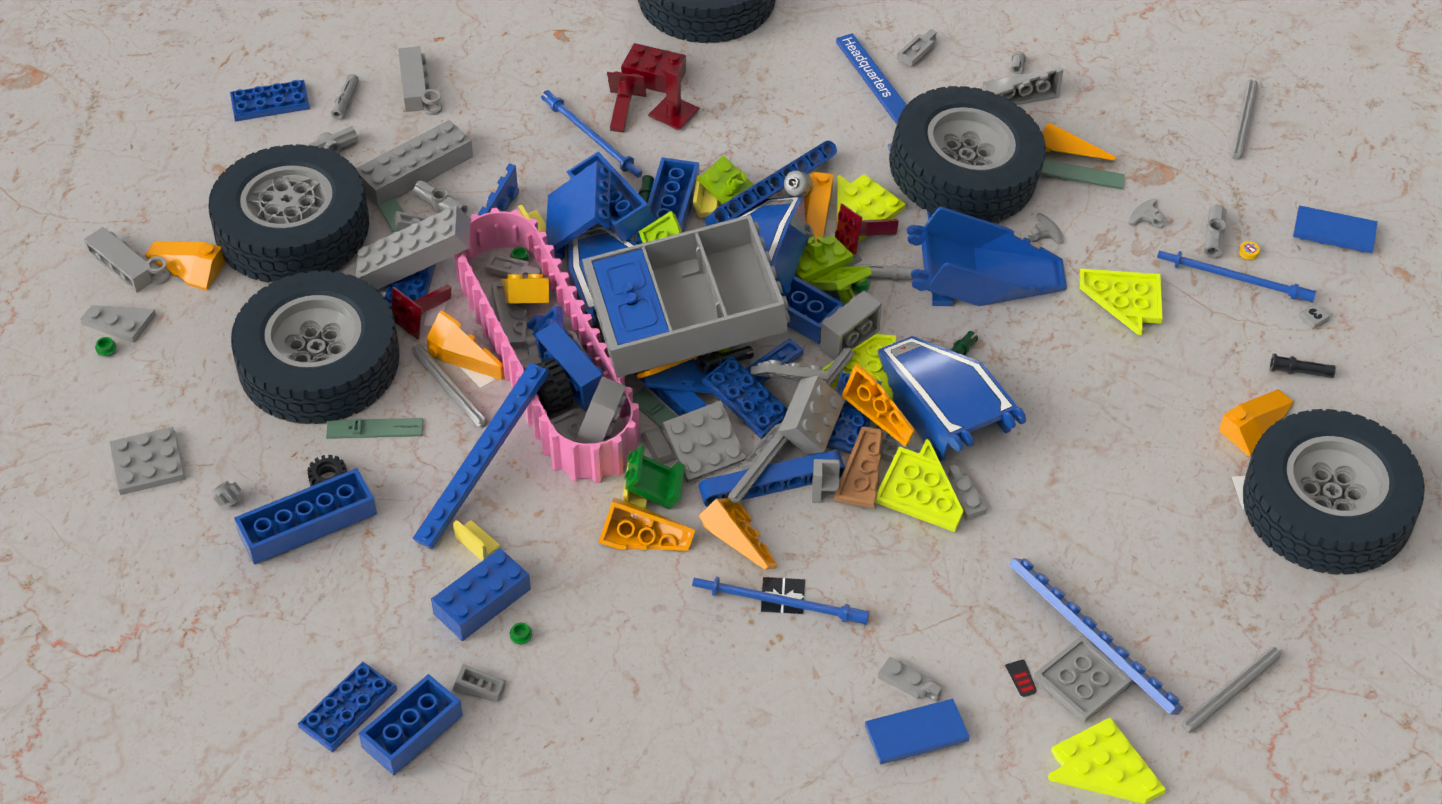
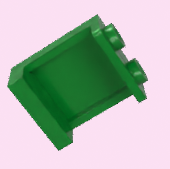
M640 445L628 455L627 462L629 464L628 470L625 473V489L670 509L681 499L685 465L677 462L670 468L645 456V447Z

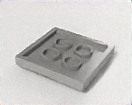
M769 360L763 361V363L758 362L757 366H752L750 374L800 381V379L819 376L823 380H828L829 371L822 370V366L810 365V367L804 366L802 368V364L799 363L782 365V361Z
M721 401L662 423L677 461L685 465L684 477L687 482L746 459Z
M174 427L110 441L120 495L185 480Z
M1080 636L1034 673V679L1083 723L1132 684V679L1083 636Z

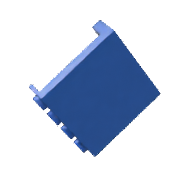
M595 161L548 195L546 234L548 245H553L555 259H564L565 245L595 224L599 223L606 229L609 228L611 170L598 161Z

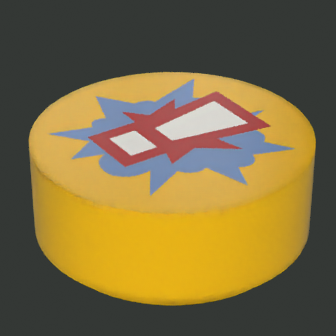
M1252 241L1243 242L1239 248V255L1246 260L1256 259L1260 252L1258 244Z

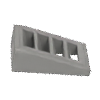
M463 664L453 690L463 694L498 701L506 681ZM474 680L478 681L477 686L473 684ZM483 682L488 683L485 689L481 688ZM492 685H496L494 692L490 691Z

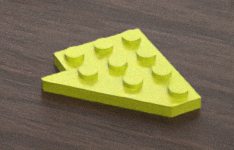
M865 174L852 183L840 175L837 176V224L841 204H844L860 215L862 220L892 219L906 209V203ZM859 236L858 243L867 236Z
M1080 269L1079 289L1137 335H1142V323H1162L1160 274Z
M875 334L853 348L854 356L842 372L851 374L856 364L860 365L874 376L877 381L882 382L881 387L892 400L893 392L891 387L889 388L888 377L883 370L878 349L896 343V335ZM833 362L823 367L822 370L827 371ZM840 374L830 386L834 390H836Z
M926 439L920 453L899 446L877 492L876 503L956 532L963 516V509L930 441Z
M1111 718L1052 747L1051 752L1062 766L1049 773L1048 779L1052 782L1146 804L1165 794V787Z

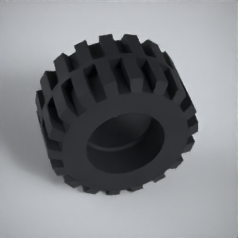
M549 358L535 364L547 369L550 373L536 393L539 396L543 409L547 412V416L572 406L573 391L568 377L559 363L553 358Z

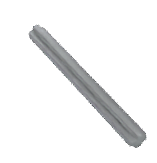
M1250 79L1247 82L1231 153L1232 158L1240 159L1242 156L1258 84L1256 80Z
M421 344L412 348L413 354L478 427L486 425V416Z
M1271 647L1186 718L1182 724L1183 728L1189 733L1198 728L1280 658V650H1277L1276 647Z

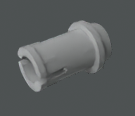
M1017 51L1012 55L1011 71L1014 72L1015 69L1014 74L1022 73L1023 64L1026 61L1025 54Z

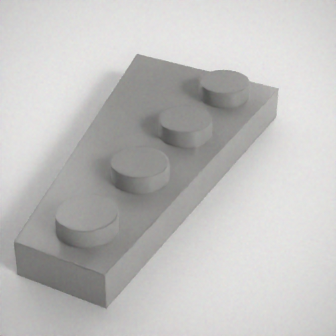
M492 283L491 291L498 321L501 322L502 329L505 335L508 336L511 347H524L529 303H505L502 283Z

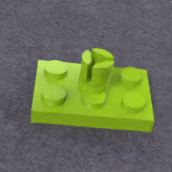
M724 155L697 180L722 205L754 185L746 177V174L736 168Z
M672 211L638 231L643 243L682 233L676 215Z
M833 235L825 238L817 236V242H815V236L809 238L808 246L803 249L794 276L807 283L853 262V254Z
M869 266L840 267L810 281L809 284L821 291L828 290L832 292L836 290L840 302L847 303L855 296L851 284L864 282L866 277L871 275L872 272Z

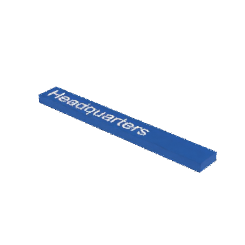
M853 33L836 38L837 45L897 124L899 116L906 106L905 102Z

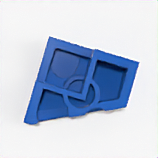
M555 305L544 316L536 314L527 323V328L534 331L532 335L535 337V333L554 322H557L561 328L564 327L562 307Z

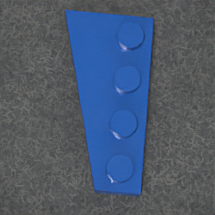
M508 164L506 176L500 177L497 182L499 186L496 192L490 193L486 207L482 206L478 213L479 216L490 213L492 208H498L500 212L506 211L513 199L517 198L519 188L516 165Z

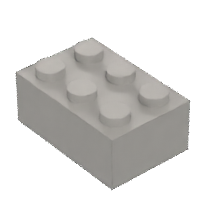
M862 291L859 295L852 297L846 305L839 307L832 316L825 318L821 324L820 351L835 360L844 348L849 347L853 349L875 335L880 330L882 303L865 291Z
M602 376L575 442L594 444L609 439L615 425L614 423L626 399V395H623L626 386Z
M819 376L800 379L779 432L806 455L822 453L826 449L845 399Z

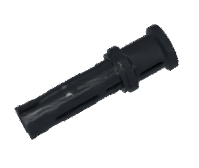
M746 346L729 352H713L709 356L701 355L696 359V367L701 374H706L709 370L716 369L730 356H733L737 361L753 358L754 352L747 354V352L753 351L751 346Z
M1275 353L1272 354L1270 361L1271 372L1278 370L1285 371L1287 374H1294L1296 372L1334 378L1336 371L1335 365L1297 360L1294 356H1290V358L1281 357Z

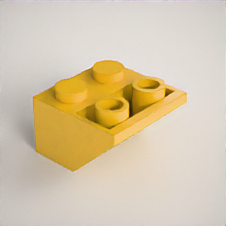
M507 274L508 278H502L505 303H549V278H543V274H527V278H523V274Z

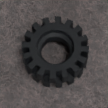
M322 455L321 460L318 457L315 458V463L311 462L310 467L307 469L310 487L346 473L347 468L344 461L340 460L338 456H335L333 459L332 455H328V458ZM326 472L336 473L333 477L330 478L320 477L322 474Z

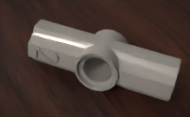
M350 126L334 134L329 132L322 133L317 141L306 146H318V148L322 147L329 149L330 152L339 153L341 148L357 142L358 136L355 129Z
M421 180L415 184L413 195L431 204L435 212L440 213L457 205L465 214L467 213L468 206L448 195L446 188H436Z
M1219 204L1209 209L1204 253L1210 258H1216L1222 254L1227 209Z

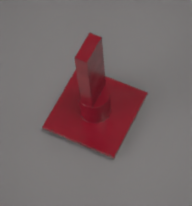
M671 68L666 70V97L648 114L649 117L678 131L700 109L681 99V73Z
M607 71L610 92L617 93L610 131L624 133L632 95L647 97L644 76Z
M841 204L840 211L838 212L835 238L856 255L859 236L897 234L899 220H862L860 215L844 204Z
M447 284L414 301L393 287L391 309L395 323L419 340L421 315L451 299L452 287Z

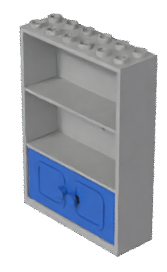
M751 215L582 259L589 291L616 378L788 331L787 323L790 322L788 311L785 310L788 308L787 299L781 295L783 293L781 283L775 280L777 278L775 268L769 264L771 263L769 252L764 251L766 247L763 236L759 237L758 223L753 222Z

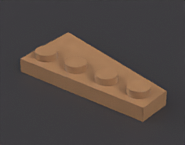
M861 427L839 482V489L835 492V502L876 509L883 443L882 430Z

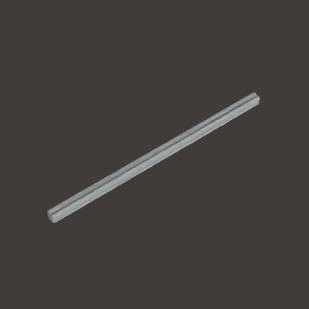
M844 348L827 369L829 371L828 380L824 381L829 386H831L854 356L851 348ZM779 431L728 495L732 503H739L788 441Z

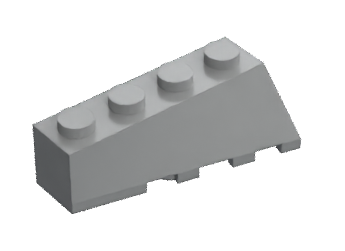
M1063 68L983 82L982 90L994 92L996 95L999 94L1017 105L1059 98Z

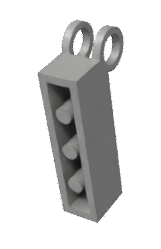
M420 46L399 48L406 112L424 110L427 115L439 114L442 111V104L439 102L441 99L440 92L436 89H429L428 78H424L428 77L427 67L423 66L426 64L425 53L421 54ZM430 94H436L437 97L431 100ZM429 105H437L439 107L434 111L427 109Z
M104 227L84 239L88 253L136 293L151 283L160 285L170 279V273L166 269L167 262L163 257H152L146 262L137 251L131 250L125 241L121 242L112 231L109 232ZM160 261L163 263L162 267L155 269L151 267L153 262ZM161 272L166 274V276L160 280H156L153 278L155 274Z

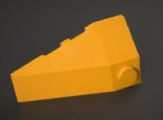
M1050 122L1047 123L1042 132L1047 152L1053 150L1102 159H1116L1114 155Z
M814 172L809 175L813 183L809 194L804 196L805 220L813 229L812 234L815 236V242H817V236L824 238L833 192L834 174Z
M856 364L842 393V397L906 447L915 429L874 376Z
M1280 389L1241 403L1223 415L1219 431L1250 457L1263 433L1270 426L1274 425L1275 422L1286 416L1294 401Z
M729 498L716 499L699 515L706 530L763 569H775L778 566L768 547L759 541L760 533L757 529L751 527L750 522L752 519L740 502L732 503Z

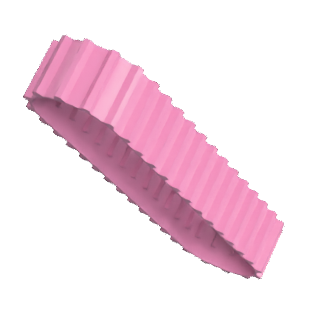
M492 208L490 213L481 216L477 214L471 215L469 249L454 255L457 281L461 283L463 297H468L470 311H475L477 324H482L484 338H489L491 352H496V358L503 364L504 377L506 381H511V390L523 374L524 367L520 364L516 351L511 347L509 338L502 329L501 322L498 321L493 307L491 308L487 300L486 293L484 294L479 280L476 279L473 273L472 266L469 265L472 259L480 253L503 247H523L528 251L529 255L538 263L543 276L549 278L550 289L556 296L557 302L562 307L580 344L591 357L593 364L602 369L605 378L625 386L624 376L616 378L606 343H601L599 329L593 328L591 314H585V303L583 300L577 299L576 287L570 286L568 272H562V262L560 259H555L554 247L547 243V234L545 232H538L537 220L521 216L520 210L517 209L512 212H500L498 208ZM626 387L623 395H626V399L619 413L626 427L615 437L594 444L573 442L560 435L555 430L554 425L551 424L546 410L543 409L539 401L538 394L534 396L526 408V420L528 425H533L535 439L541 440L543 455H551L552 468L555 471L562 469L570 474L571 480L575 482L580 478L593 479L595 483H601L603 477L611 474L618 476L624 474L623 467L628 463V455L631 451L637 449V443L640 442L639 406L633 403V390L631 387Z

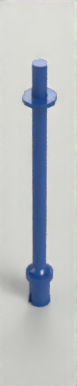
M550 90L543 92L547 98L541 95V99L550 105L551 110L561 112L620 163V169L623 172L629 170L637 178L642 176V171L634 165L633 157L627 156L625 158L568 110L564 106V101L559 97L557 98Z
M1159 250L1157 258L1174 262V268H1178L1179 264L1287 293L1291 296L1290 299L1298 298L1313 303L1316 290L1299 287V284L1296 283L1295 285L1288 286L1182 257V251L1175 255Z
M717 576L714 581L694 577L692 582L694 587L712 590V596L714 597L718 592L834 615L842 619V622L852 621L867 625L869 610L851 608L848 604L842 607H835L720 583V578Z

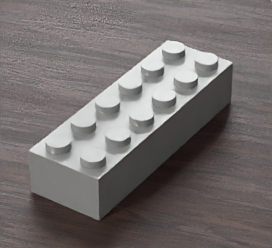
M448 120L356 168L362 178L366 196L378 207L379 204L410 191L419 180L427 182L473 157L472 140Z
M455 205L392 235L379 239L368 246L362 247L358 250L357 279L361 278L378 290L468 250L471 219Z

